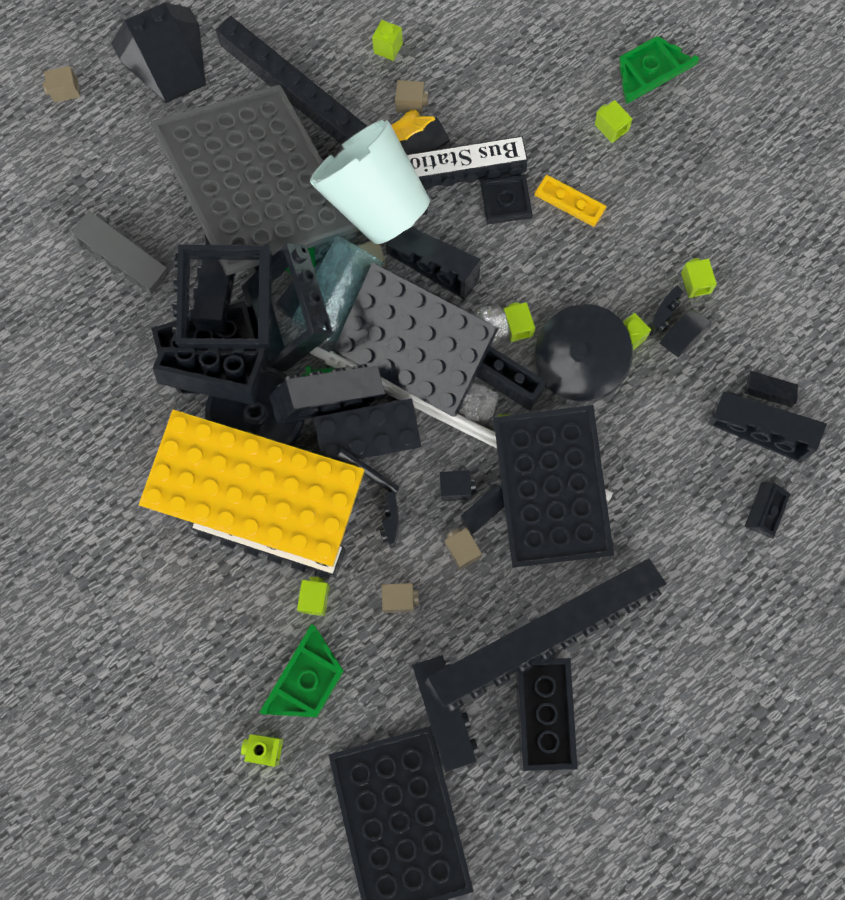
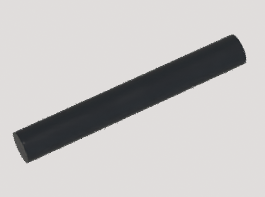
M342 447L337 450L335 455L347 464L365 469L364 475L387 491H394L395 494L398 492V485Z

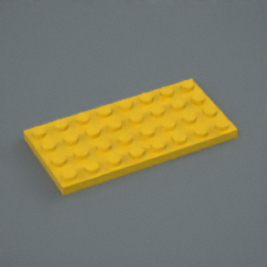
M172 410L139 506L334 567L365 469Z

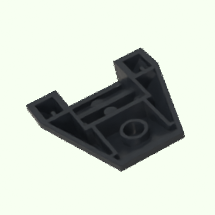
M164 2L124 20L111 44L120 62L165 103L206 86L200 26L190 8Z

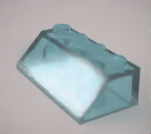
M337 235L316 273L334 333L326 340L335 345L372 263L380 266L384 264V262ZM299 305L291 321L307 329L301 306Z

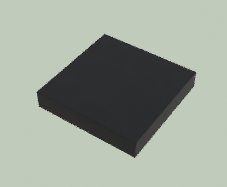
M526 174L480 180L487 225L532 219L533 213Z

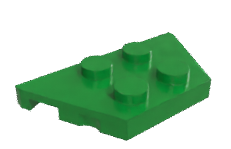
M658 36L623 54L619 58V68L625 103L628 104L696 66L699 62V57L696 55L690 57L682 53V48L669 44Z
M310 625L259 713L263 715L317 718L320 715L344 670L315 625Z

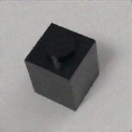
M470 470L440 472L441 501L471 500V493H476L475 478H470Z

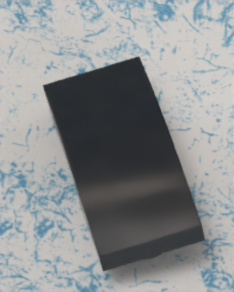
M678 285L669 292L660 304L650 325V336H653L657 331L661 334L670 326L669 320L673 315L672 311L681 304L680 298L684 292Z
M691 308L668 331L659 344L679 358L692 346L694 340L709 327L711 321Z
M392 491L385 494L386 501L382 502L386 517L391 516V518L382 520L384 528L379 529L383 543L388 542L390 548L395 547L399 532L398 506L395 493Z

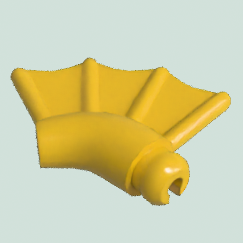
M410 110L391 126L399 141L408 140L413 134L423 131L427 124L435 120V117L420 116L417 110Z

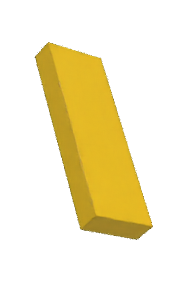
M547 174L535 191L536 197L593 227L596 226L607 207Z

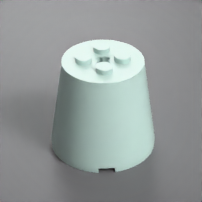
M383 120L377 121L355 134L342 144L344 150L336 157L330 155L313 173L310 183L374 244L387 242L412 227L430 203L429 196L388 120L385 122Z

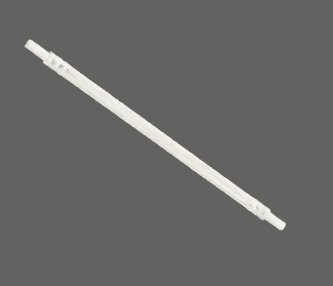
M319 347L310 352V354L324 360L325 364L333 368L345 367V370H350L358 365L333 351L328 352ZM381 377L386 394L398 400L412 398L414 408L497 448L494 431L460 414L452 417ZM605 489L606 499L609 502L613 492Z

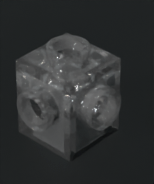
M498 304L491 307H482L473 313L499 327L493 342L502 336L510 334L505 312Z
M472 383L458 413L465 415L470 420L485 423L494 415L499 393L489 390L483 384Z

